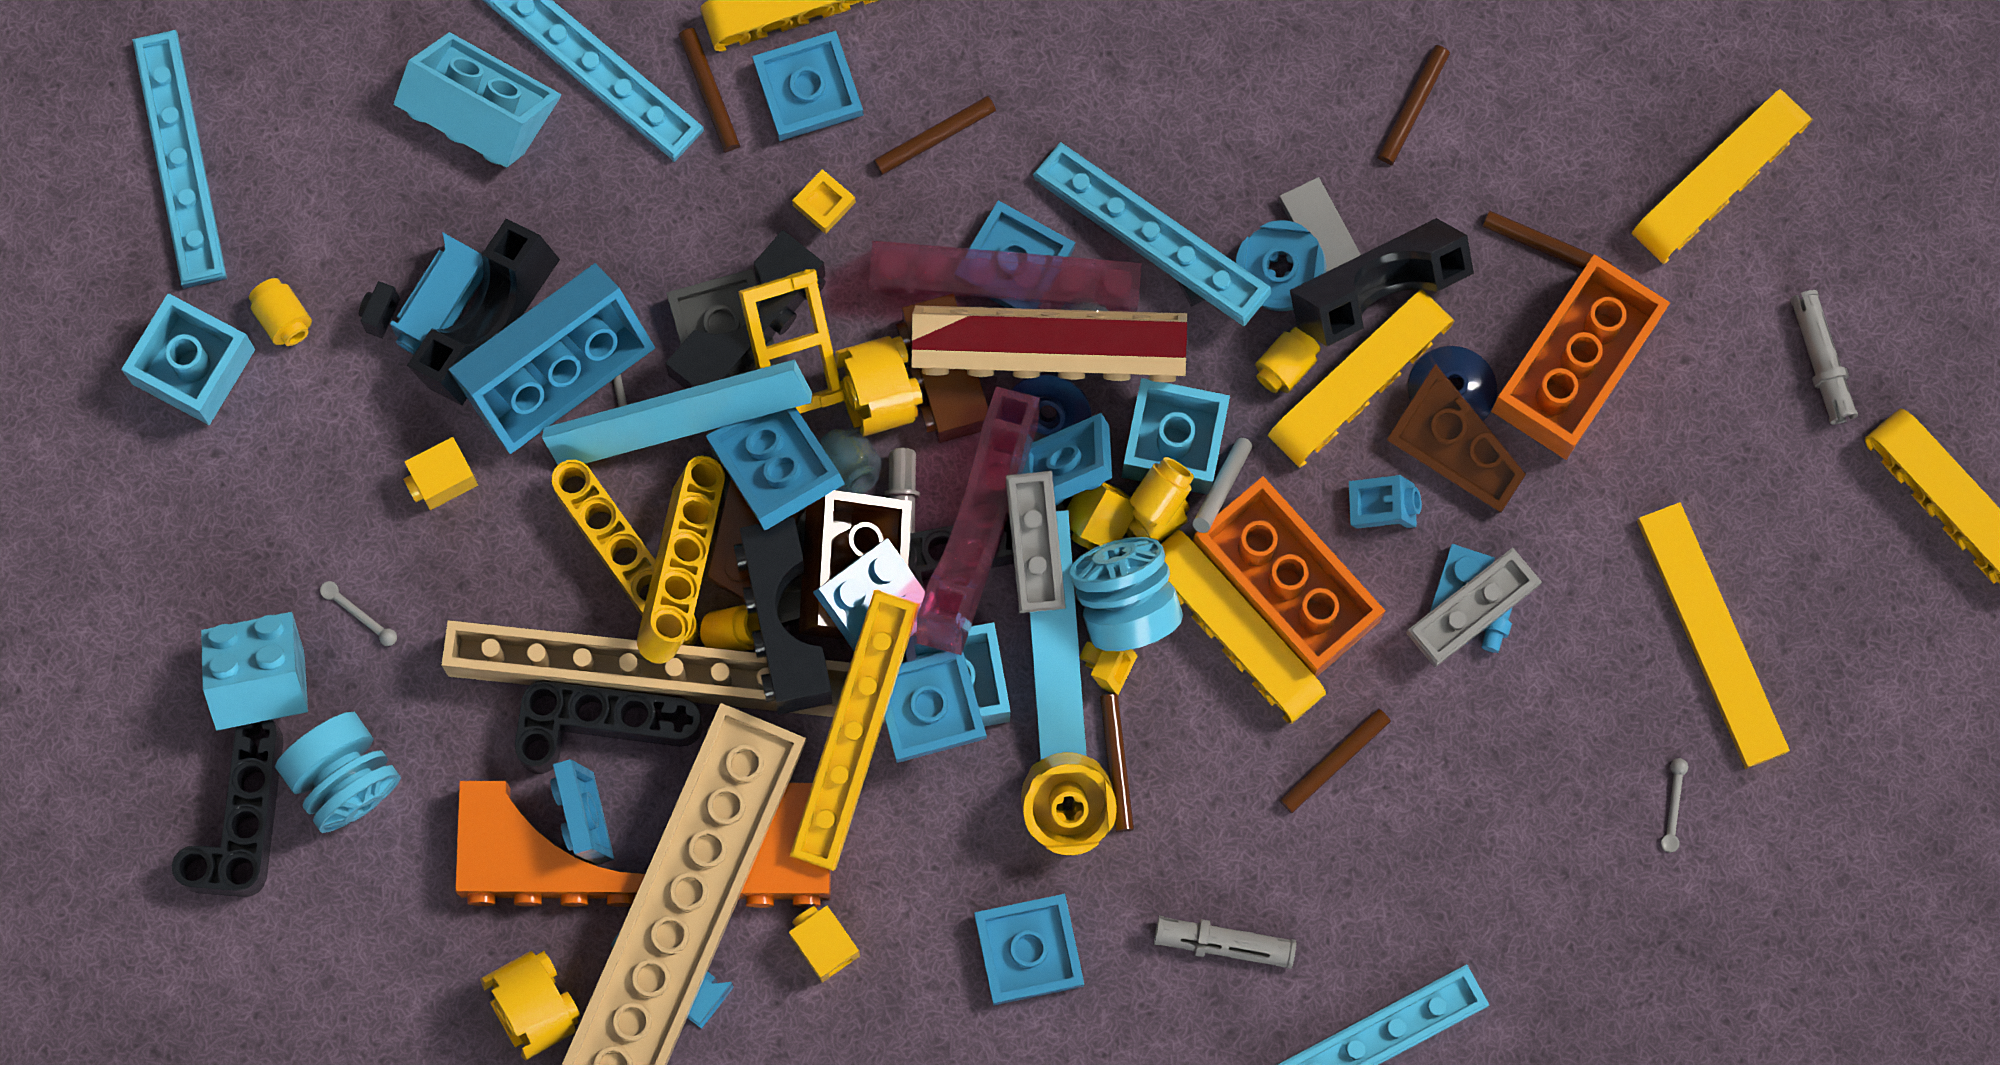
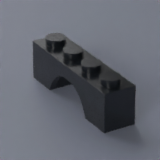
M1435 218L1291 289L1290 295L1297 328L1328 347L1364 329L1362 315L1366 308L1376 300L1405 290L1422 289L1438 292L1474 274L1468 237L1463 232Z
M508 219L504 220L481 254L483 261L482 284L477 298L469 311L451 327L445 329L432 328L407 364L428 389L461 406L467 397L450 373L449 368L520 318L560 261L559 257L541 235Z
M783 229L754 261L755 276L760 284L784 278L806 269L816 270L819 292H821L826 283L823 279L825 277L824 262ZM805 287L761 300L758 314L765 344L776 332L782 335L793 324L797 317L794 311L805 299L807 300ZM746 324L734 331L722 334L694 330L665 363L668 376L684 389L739 375L746 366L751 369L756 366Z
M794 517L786 518L767 530H764L761 524L740 528L742 543L733 546L738 571L748 570L751 584L749 587L742 588L747 614L757 613L760 630L752 631V637L757 658L766 657L769 673L761 675L766 702L775 701L778 715L833 704L823 648L803 643L791 636L782 626L777 615L778 604L784 591L792 582L805 574Z

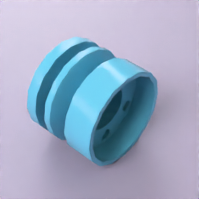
M1130 537L1111 541L1086 552L1072 564L1069 573L1073 584L1077 588V598L1085 606L1083 618L1090 640L1096 648L1105 651H1125L1140 648L1159 641L1172 633L1181 624L1183 612L1176 589L1168 582L1170 569L1164 561L1166 556L1163 546L1158 540L1148 537Z
M355 711L345 712L316 726L292 744L281 755L275 765V768L294 794L312 790L305 798L302 806L308 814H315L313 822L321 833L334 831L366 815L394 790L401 779L393 765L385 766L388 758L382 750L372 751L363 755L371 747L374 738Z

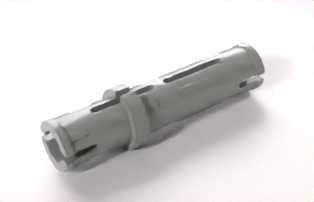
M1805 291L1801 293L1803 299H1800L1799 295H1795L1790 299V302L1793 305L1815 372L1812 381L1815 388H1820L1830 424L1847 422L1846 416L1850 420L1858 416L1846 382L1849 374L1847 368L1841 367L1819 300L1818 291Z
M1159 915L1154 937V945L1194 951V956L1204 957L1205 953L1286 967V969H1292L1296 951L1295 939L1289 940L1211 926L1209 920L1203 919L1199 923Z

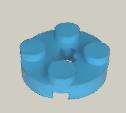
M1286 220L1271 221L1260 226L1261 229L1255 231L1250 237L1247 236L1241 243L1236 263L1271 287V295L1261 307L1272 311L1294 310L1290 290L1325 273L1327 267L1326 257L1318 240L1302 225ZM1279 255H1287L1288 263L1293 264L1292 270L1286 272L1284 277H1277L1276 272L1269 269L1270 262H1278Z

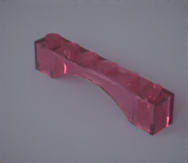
M872 241L869 288L872 292L920 296H945L954 293V296L1023 300L1087 310L1137 312L1142 263Z
M997 386L995 388L983 423L974 463L957 519L944 553L930 577L917 615L918 644L962 655L1009 515L1006 475L1023 473L1038 428L1039 397Z

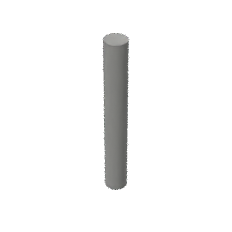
M1238 438L1229 452L1193 520V527L1198 532L1206 533L1210 530L1252 449V444L1248 439Z

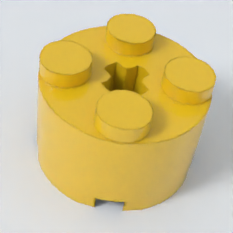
M885 336L835 352L837 369L845 368L846 376L843 378V381H840L845 395L844 402L853 427H860L858 434L860 437L876 434L915 421V417H918L917 405L922 404L923 399L917 379L915 377L908 378L904 363L908 362V353L901 336L895 338Z
M1073 752L1050 755L1032 765L1023 783L1021 804L1026 827L1039 843L1054 853L1078 855L1088 852L1099 844L1115 823L1117 806L1111 782L1104 769L1092 758ZM1073 796L1075 802H1073L1072 810H1064L1062 805L1064 797Z
M529 951L480 978L484 991L492 986L494 988L491 991L495 999L490 1001V1004L514 1047L516 1048L524 1043L525 1047L522 1048L521 1057L525 1061L576 1033L574 1025L578 1024L577 1018L580 1017L578 1008L567 991L561 995L559 994L554 984L556 983L554 977L557 976V972L545 951L537 955Z

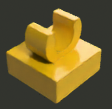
M822 169L792 200L793 207L822 232L827 234L856 203V200L849 191Z
M1087 641L1079 658L1086 661L1085 666L1093 669L1091 676L1102 689L1119 695L1137 658V654L1133 649L1105 651L1096 648L1093 643Z

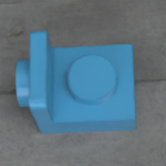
M1401 475L1349 481L1351 526L1356 529L1401 524L1406 528L1417 527L1416 514H1420L1422 502L1420 492L1414 483Z

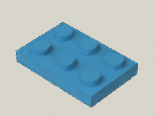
M796 407L723 426L706 435L715 454L764 530L771 528L845 485L839 471Z

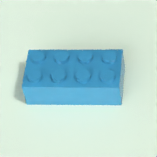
M594 263L449 368V371L485 426L509 454H512L542 432L544 427L553 424L654 350L655 346L620 288Z

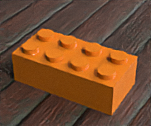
M1594 254L1499 394L1491 412L1567 460L1662 318L1670 302Z
M1264 476L1217 514L1208 532L1201 533L1197 531L1194 535L1193 542L1315 677L1319 676L1377 626L1386 611Z

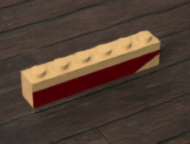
M915 305L912 314V368H922V373L926 375L949 374V369H967V374L975 377L993 376L994 370L1013 371V376L1018 378H1036L1040 376V372H1058L1059 378L1069 380L1085 378V373H1103V378L1111 381L1130 380L1131 374L1149 375V380L1154 382L1176 381V376H1186L1187 313Z

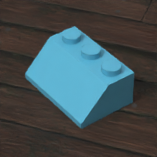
M449 32L408 60L393 105L406 111L414 120L426 122L442 131L450 140L465 144L483 154V157L489 162L507 168L525 154L562 94Z

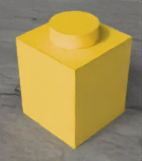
M454 437L404 461L411 474L403 478L415 503L424 499L429 510L478 486Z
M1106 482L1096 489L1084 490L1075 494L1066 508L1069 511L1070 529L1074 532L1071 539L1089 550L1097 547V545L1101 546L1108 542L1122 539L1134 518L1132 513L1134 507L1129 501L1131 497L1121 489Z
M828 905L819 911L813 906L792 921L795 928L789 931L790 938L822 983L860 957L858 948Z

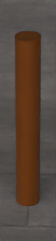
M695 28L685 29L679 33V38L723 151L726 153L740 148V143Z
M1440 45L1434 46L1377 157L1379 160L1391 166L1394 164L1450 55L1449 50Z
M986 96L873 161L881 175L994 113L996 108L990 97Z
M1489 211L1482 226L1583 270L1593 257V254L1492 211Z
M1106 694L1100 696L1109 779L1117 806L1115 829L1116 832L1134 830L1118 694Z
M1378 708L1279 800L1280 803L1292 814L1391 722L1390 718Z

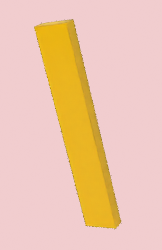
M1681 502L1638 518L1639 528L1744 768L1748 769L1790 751Z
M878 589L873 591L790 857L832 871L836 870L920 603Z

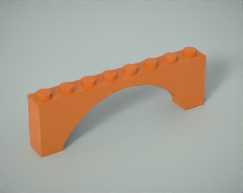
M460 781L456 893L461 898H467L468 905L493 906L495 905V898H514V905L540 906L542 905V898H560V905L582 907L588 906V898H607L608 906H632L645 874L618 872L597 867L575 858L555 846L540 834L519 812L510 799L511 788L506 781ZM788 783L739 899H746V906L768 908L774 906V899L793 900V907L811 908L815 906L817 908L820 907L821 900H830L831 870L790 857L812 783Z

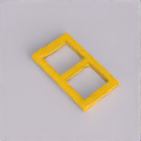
M806 269L784 278L738 291L757 369L771 366L769 361L771 359L818 345L828 389L813 393L811 403L796 407L800 414L845 400L815 269ZM805 287L815 332L766 347L756 302Z

